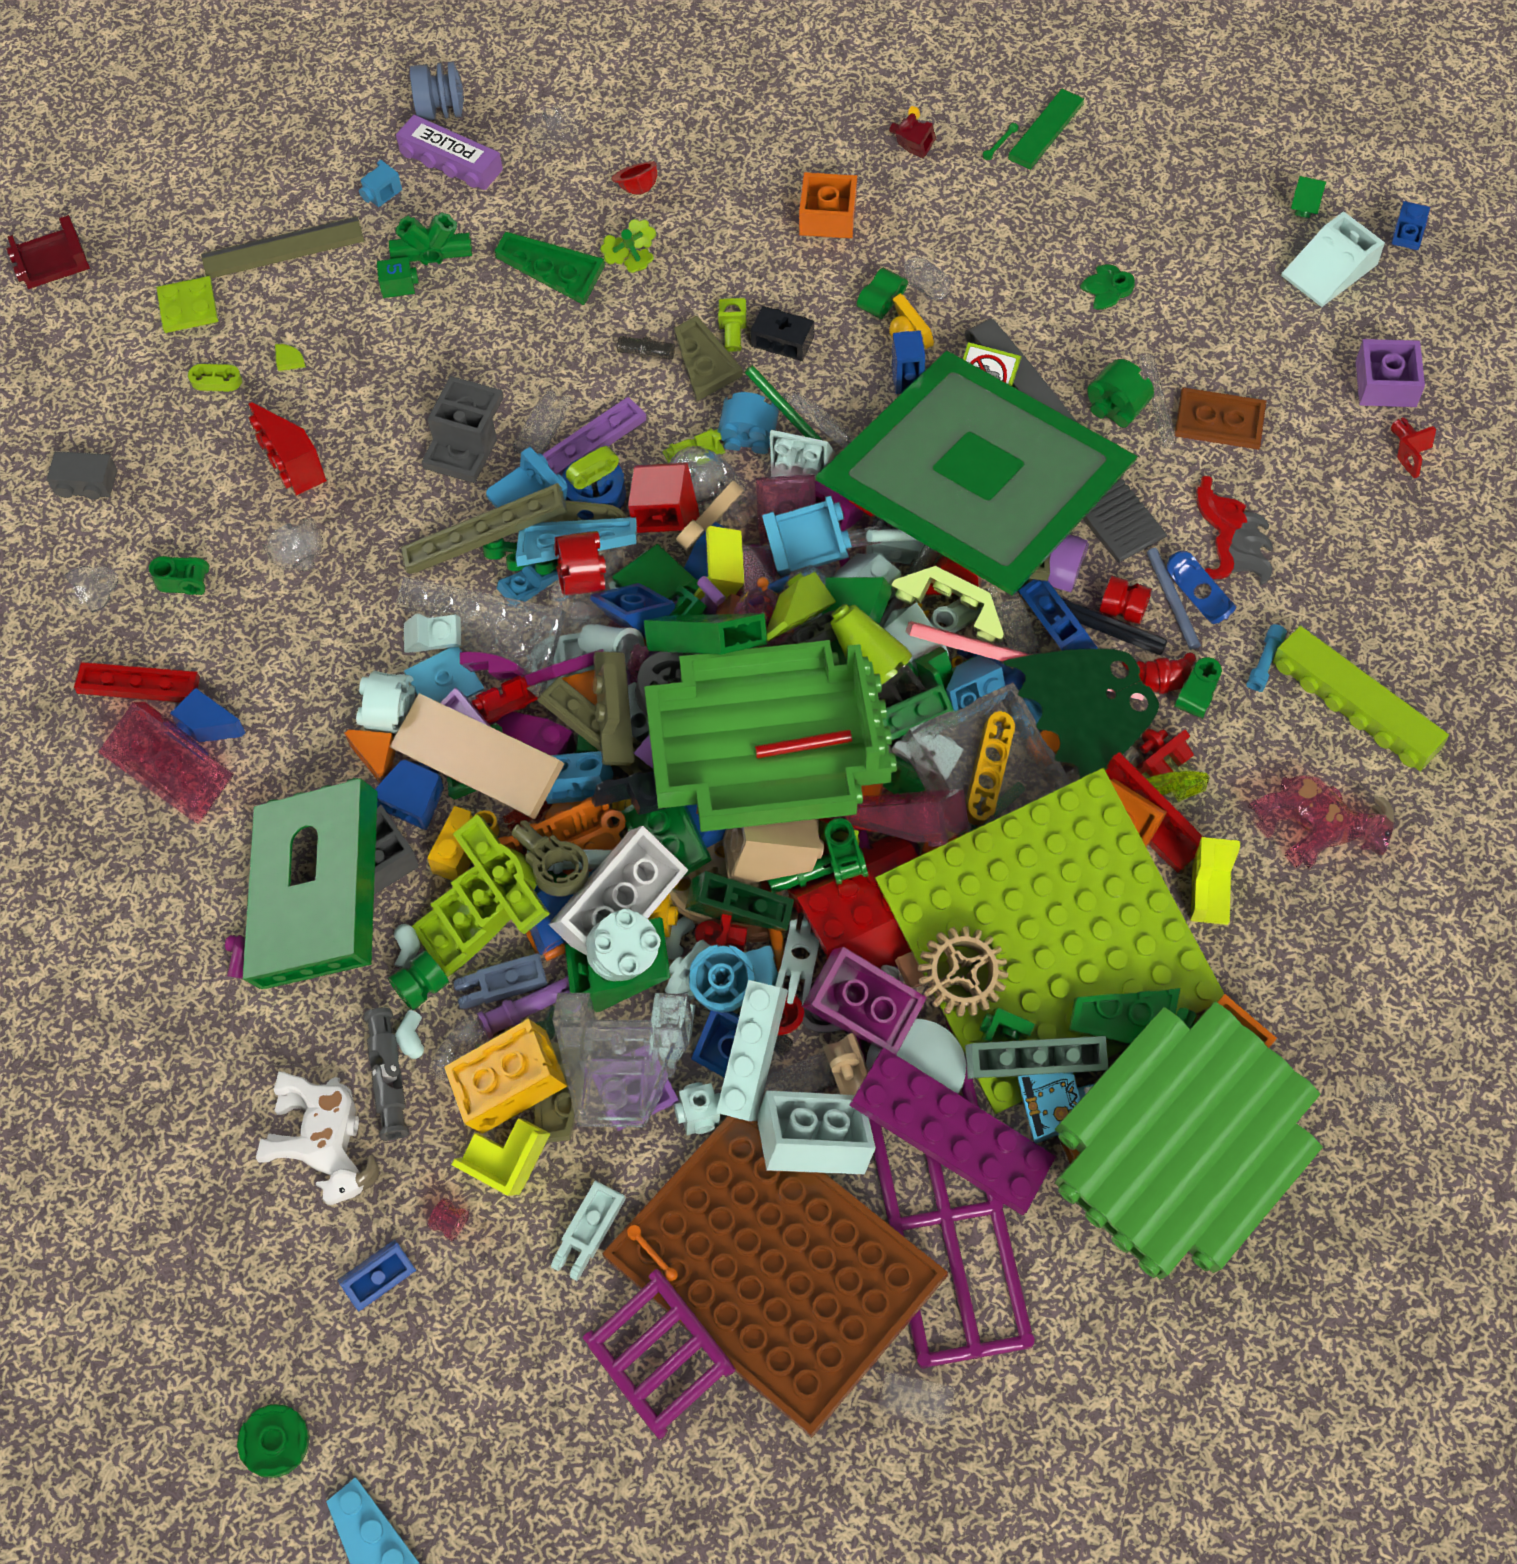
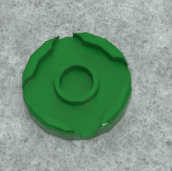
M270 1404L258 1408L251 1414L246 1423H243L239 1430L237 1448L240 1460L249 1471L260 1477L277 1478L289 1474L301 1464L308 1451L310 1435L307 1423L297 1411L286 1405Z

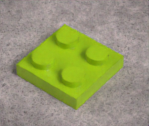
M210 276L156 287L162 327L165 333L219 322Z

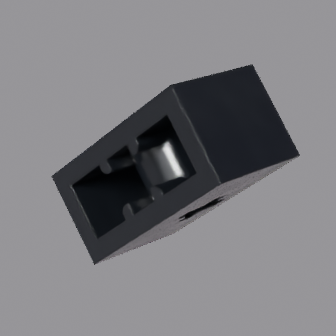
M762 306L751 328V347L802 362L814 339V320Z

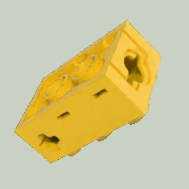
M529 1018L444 1066L464 1124L481 1134L488 1132L567 1087L546 1030Z

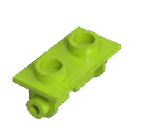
M710 428L707 432L694 436L692 440L686 439L676 444H669V448L663 450L662 453L668 464L688 462V467L725 454L726 451L719 441L722 438L721 434L717 432L718 429L713 430Z

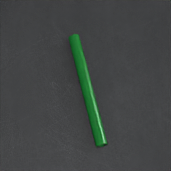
M753 365L746 369L744 373L804 437L822 440Z

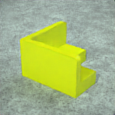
M709 526L706 529L707 578L727 598L731 593L736 594L744 585L742 534L739 530ZM699 587L694 596L701 600L705 597V593Z
M1201 838L1192 864L1190 921L1229 924L1231 871L1240 850V841Z
M518 1118L504 1147L479 1133H474L463 1158H454L451 1165L507 1196L520 1195L551 1133L523 1118Z

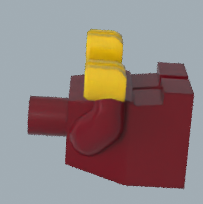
M911 106L908 110L909 116L904 118L900 124L893 122L889 131L896 135L897 142L902 148L924 159L936 140L933 123L928 121L925 124L918 122L917 119L920 117L919 108Z

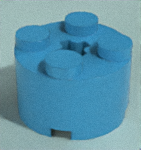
M737 392L729 400L726 397L723 402L717 431L721 434L724 448L739 451L741 447L752 448L754 453L767 454L770 448V431H776L779 409L773 403L769 405L764 402L765 397L756 393Z

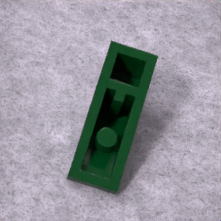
M704 871L692 878L685 909L720 920L722 914L732 916L731 922L787 931L794 899Z

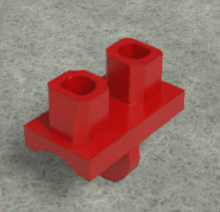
M1153 729L1144 731L1142 734L1144 744L1139 748L1144 754L1150 750L1153 754L1135 768L1141 774L1147 772L1157 784L1173 773V770L1165 762L1164 757L1169 755L1179 767L1194 756L1193 751L1186 742L1191 736L1185 729L1167 743H1164V739L1168 736V733L1164 729H1161L1158 733Z
M722 914L721 926L714 921L701 922L695 930L696 942L704 940L710 946H735L744 952L748 927L731 924L732 916Z

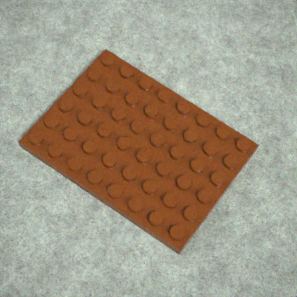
M731 1116L725 1118L602 1253L604 1259L640 1290L651 1281L649 1275L655 1269H659L664 1276V1271L638 1241L631 1240L628 1237V1228L632 1225L639 1226L642 1233L641 1236L670 1268L677 1270L678 1276L676 1280L669 1281L729 1358L732 1365L736 1368L735 1372L811 1438L948 1277V1272L827 1174L766 1170L758 1121H746ZM659 1292L652 1298L664 1311L668 1312L671 1309ZM679 1320L678 1323L681 1324L687 1331H689L683 1324V1322Z

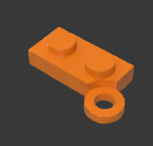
M608 809L600 818L601 825H597L565 841L574 843L583 850H612L621 841L618 833L625 827V816L618 809ZM613 816L619 819L618 824L610 827L607 824V820ZM575 869L565 871L567 875H570Z

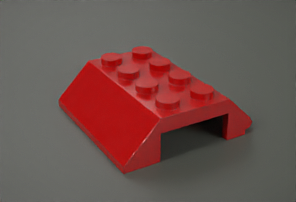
M888 836L871 844V849L869 850L865 847L861 849L869 875L867 877L862 875L845 879L842 881V884L837 885L834 873L806 882L807 886L800 887V885L787 889L789 898L794 899L793 906L796 912H803L826 953L827 959L833 949L844 947L881 969L882 965L897 967L895 960L912 952L875 880V877L919 857L912 844L902 837L897 836L893 838Z

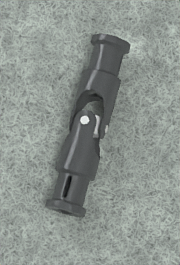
M386 1007L370 1009L363 1016L366 1023H368L370 1036L367 1039V1046L372 1069L371 1076L376 1112L380 1114L382 1126L379 1136L383 1141H390L409 1135V1129L405 1126L403 1115L406 1105L398 1062L396 1036L392 1034L390 1021L393 1018V1013L390 1008ZM393 1082L394 1088L389 1087L386 1083Z

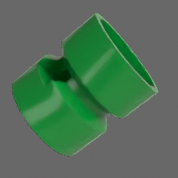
M425 950L410 961L408 969L401 967L387 978L395 992L412 1011L428 1000L427 994L429 992L436 994L450 983L437 962Z

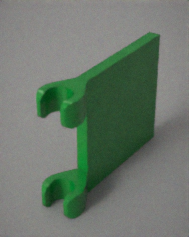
M658 544L612 576L613 580L620 587L640 583L669 600L677 596L675 590L679 585L683 586L693 595L699 588L697 585L698 580Z

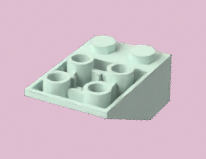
M1343 211L1317 233L1282 272L1281 276L1319 306L1323 307L1378 265L1385 242Z
M771 430V484H775L785 490L791 488L801 490L802 483L805 480H815L816 475L836 457V453L827 441Z

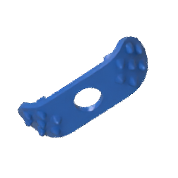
M1178 551L1169 558L1167 562L1169 575L1211 624H1219L1234 613L1236 605L1226 596L1190 552ZM1200 584H1207L1211 587V594L1205 599H1199L1194 595L1195 588Z

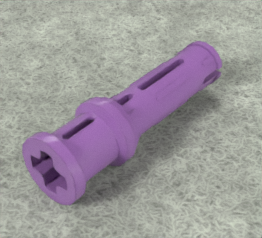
M565 976L563 979L514 1002L506 999L502 1001L501 1006L491 1011L477 1013L487 1038L491 1039L494 1037V1033L509 1026L514 1027L521 1023L520 1019L569 997V978Z

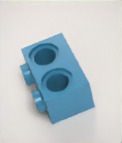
M601 751L551 755L565 764L546 798L547 804L583 801L586 798L593 797L597 784L607 779H613L614 774L611 765H604L602 763Z

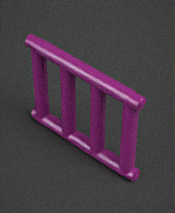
M655 1269L649 1275L650 1282L595 1332L591 1330L584 1334L583 1340L648 1428L660 1440L668 1432L666 1429L668 1425L723 1375L725 1377L732 1375L736 1368L666 1277L662 1275L659 1269ZM659 1292L671 1309L615 1360L603 1343ZM681 1320L693 1336L636 1387L624 1371L673 1325ZM702 1347L714 1364L666 1409L657 1415L646 1401V1398Z

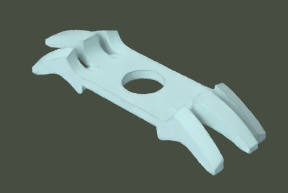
M792 913L782 964L775 986L782 988L785 976H790L787 1003L793 1004L800 979H805L802 997L803 1005L811 989L819 941L815 934L810 932L811 927L805 916L802 920L801 930L796 929L798 913ZM795 948H804L809 952L810 956L806 959H797L792 955L791 951Z

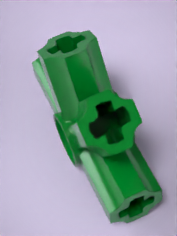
M443 212L434 216L428 228L423 226L414 217L411 218L408 215L402 218L396 227V235L401 239L389 240L390 259L409 257L410 262L420 261L422 264L428 265V263L435 262L441 264L443 259L472 256L470 232L454 234L457 229V222L451 218L450 214Z

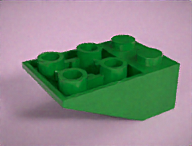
M663 918L649 919L661 940L654 962L648 969L630 980H606L595 973L589 965L585 954L566 944L565 951L571 1004L594 1012H601L671 978Z

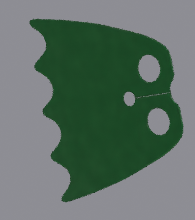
M1115 649L1064 650L1028 655L1004 661L1006 666L1017 668L1025 674L1026 681L1019 690L1018 696L1032 699L1041 705L1043 712L1036 724V728L1052 731L1058 735L1060 747L1055 755V761L1076 765L1079 770V779L1102 768L1104 770L1108 769L1107 765L1112 757L1118 752L1123 755L1152 723L1159 709V701L1153 690L1149 686L1144 685L1140 679V668L1135 659L1125 651ZM1114 661H1122L1128 666L1129 674L1127 677L1120 679L1112 674L1111 665ZM1108 689L1116 692L1114 699H1109L1106 696ZM1136 693L1145 696L1148 701L1147 709L1141 712L1134 710L1130 705V697Z

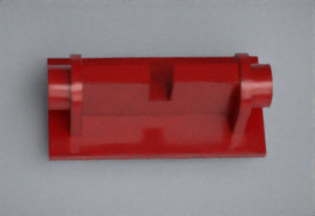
M518 675L501 684L503 694L500 695L498 688L493 687L476 695V699L472 700V704L488 723H492L508 713L525 708L529 703L538 700V698L527 689L530 685H527L525 676L521 677Z

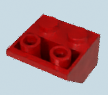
M688 462L636 465L634 467L628 509L631 518L636 517L637 533L683 531L692 520L696 521L700 517Z

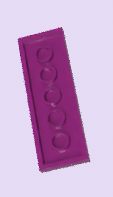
M884 1047L849 1104L852 1108L1022 1216L1027 1213L1056 1158L1055 1155Z

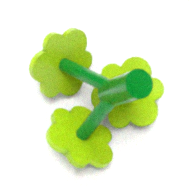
M637 219L631 220L629 222V229L621 232L622 238L617 237L615 239L612 235H607L604 238V244L601 245L600 250L604 254L605 262L610 265L614 263L620 265L624 262L628 272L634 273L646 269L648 264L654 260L653 254L649 253L646 248L652 245L651 240L656 237V230L649 226V222L646 219L641 221ZM643 246L645 247V249H642L641 251L636 250V248L641 249Z

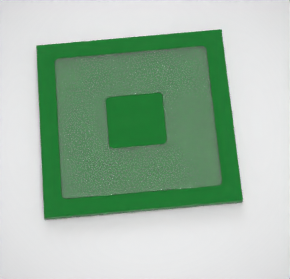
M946 350L818 473L815 480L1013 596L1133 465L1138 456Z

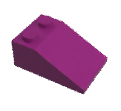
M511 712L502 716L498 721L489 723V725L497 723L502 727V733L550 756L573 754L576 748L573 731L546 718Z
M841 947L832 950L802 1007L830 1024L850 1034L853 1033L856 1037L880 1049L884 1047L897 1055L927 997L848 949Z

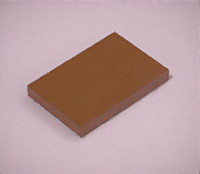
M1182 387L1174 436L1259 450L1267 400Z

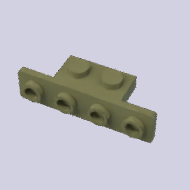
M595 652L593 656L595 670L593 692L597 694L595 718L596 722H599L602 763L604 765L631 766L634 763L625 654L618 652Z

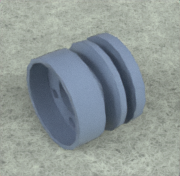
M455 61L448 62V74H444L442 63H437L435 76L431 75L428 64L410 66V80L416 116L428 121L436 120V108L441 107L445 119L450 118L449 106H453L455 118L463 117L464 93L461 76L456 68Z

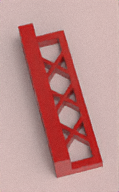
M1118 752L1112 757L1105 772L1110 780L1115 779L1167 812L1148 845L1169 866L1179 873L1195 858L1203 836Z

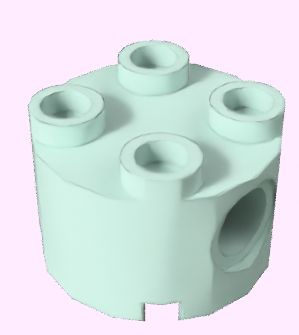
M373 671L369 677H362L359 692L363 695L362 707H359L357 711V725L364 726V729L367 731L397 734L415 701V686L409 685V682L414 681L413 677L405 674L395 675L379 671Z
M622 909L609 914L592 928L586 939V956L589 965L596 974L610 981H626L638 976L652 965L658 954L661 940L648 918L630 909Z

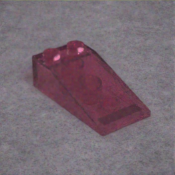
M132 702L98 751L102 756L197 824L204 819L234 776V773L170 719L146 702Z
M964 789L863 796V803L857 804L856 815L829 817V819L833 820L836 818L846 819L852 825L913 842H928V846L945 845L948 843V839L958 837L959 832L969 826Z

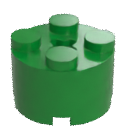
M1115 359L1087 387L1088 397L1092 404L1091 412L1100 419L1106 416L1118 426L1126 428L1154 397L1152 382L1148 377L1145 380L1139 374L1141 369L1134 363L1125 359Z

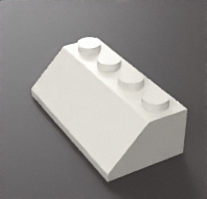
M644 826L635 828L625 835L588 878L583 888L572 896L548 925L571 947L587 955L586 939L596 924L609 914L622 909H630L649 918L688 872V869Z

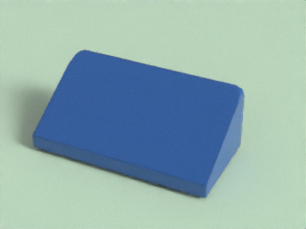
M394 1239L337 1281L359 1312L414 1273L416 1269Z

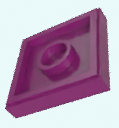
M600 649L525 675L527 685L533 686L593 666L595 652H604V650Z

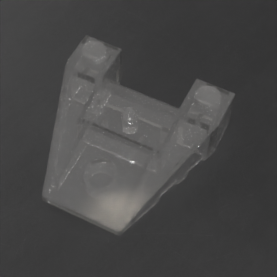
M557 993L553 1024L578 1127L645 1128L663 1094L662 1089L668 1077H672L676 1070L675 1064L681 1053H685L690 1042L693 1017L688 994L655 993L651 1020H596L590 993Z

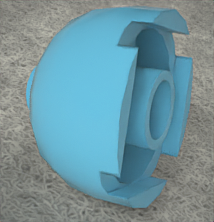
M714 945L706 948L696 956L690 966L689 986L693 995L707 1009L720 1013L735 1011L743 1004L748 980L756 981L753 965L747 955L737 947L728 945L729 947Z

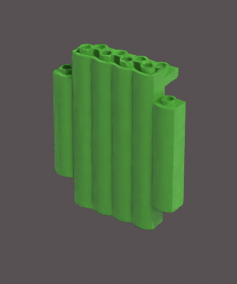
M830 640L751 648L722 655L696 654L679 656L681 682L644 686L658 809L697 804L701 832L856 815L857 804L863 803L861 786L891 783V772L897 771L895 753H889L888 745L892 743L890 727L884 726L883 719L887 716L885 700H879L878 693L882 691L880 674H874L872 662H869L868 656H862L860 644L847 646V664L839 665L838 653L832 652ZM849 729L851 731L852 742L756 758L755 746Z
M1216 1001L1190 1029L1177 1015L1163 1007L1055 1128L1059 1133L1058 1137L1061 1142L1072 1150L1077 1149L1080 1154L1063 1170L1054 1183L1059 1187L1058 1192L1066 1201L1071 1204L1077 1203L1086 1212L1085 1217L1091 1224L1099 1229L1103 1227L1113 1236L1111 1238L1112 1242L1125 1253L1130 1252L1140 1261L1138 1263L1139 1267L1150 1277H1157L1161 1280L1168 1276L1188 1251L1193 1255L1191 1258L1198 1267L1204 1271L1210 1270L1212 1273H1215L1224 1267L1323 1148L1312 1134L1296 1124L1321 1094L1310 1081L1294 1071L1280 1055L1269 1049L1255 1033L1243 1026L1230 1011Z

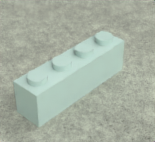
M748 980L716 1113L746 1121H757L788 993L787 989Z

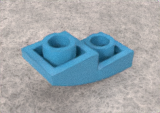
M534 563L524 567L518 573L499 580L497 590L515 608L558 580L557 569L553 570L550 574L541 575L535 571Z

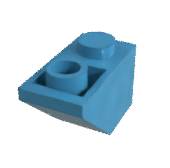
M981 655L956 666L946 689L955 712L952 713L953 717H957L1007 693L1002 667L988 657Z

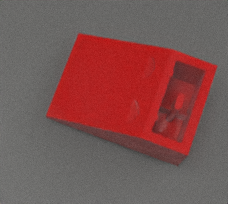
M253 402L248 404L252 413L248 419L254 431L259 432L255 434V437L261 449H266L269 452L266 455L273 469L277 468L281 472L278 475L286 489L291 487L297 496L327 481L316 448L303 428Z

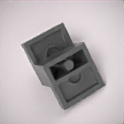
M450 376L427 419L433 440L422 460L423 469L476 483L497 441L493 418L504 398L503 391Z

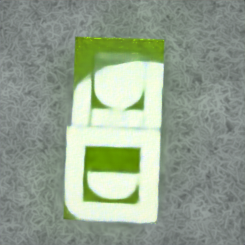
M1180 771L1164 773L1146 779L1163 796L1172 792L1176 800L1180 802L1206 791L1210 777L1205 772Z

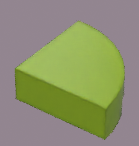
M275 344L278 371L306 367L302 354L296 348L286 344Z

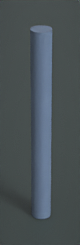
M1152 548L1147 551V556L1190 650L1199 648L1201 646L1160 553L1157 548Z

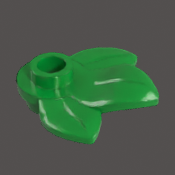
M1105 264L1097 266V274L1087 277L1080 285L1081 290L1096 295L1093 308L1102 310L1116 305L1120 298L1129 296L1135 287V279L1131 273L1120 271L1117 266Z

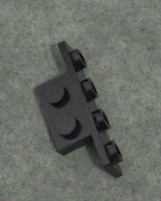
M654 771L647 773L638 772L617 780L607 779L596 785L592 798L594 807L631 799L638 815L667 809H658Z

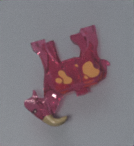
M1301 775L1293 778L1285 776L1281 780V791L1269 793L1248 805V808L1254 810L1260 819L1256 823V827L1268 839L1272 837L1275 825L1280 820L1294 818L1297 824L1308 832L1305 838L1285 852V857L1295 868L1304 863L1310 870L1316 864L1317 856L1326 848L1346 844L1363 836L1365 843L1360 847L1361 850L1369 849L1377 855H1384L1388 850L1393 833L1394 810L1386 799L1378 796L1375 797L1374 801L1379 806L1373 805L1371 808L1376 814H1361L1348 808L1342 801V795L1334 786L1329 787L1320 778L1310 775Z

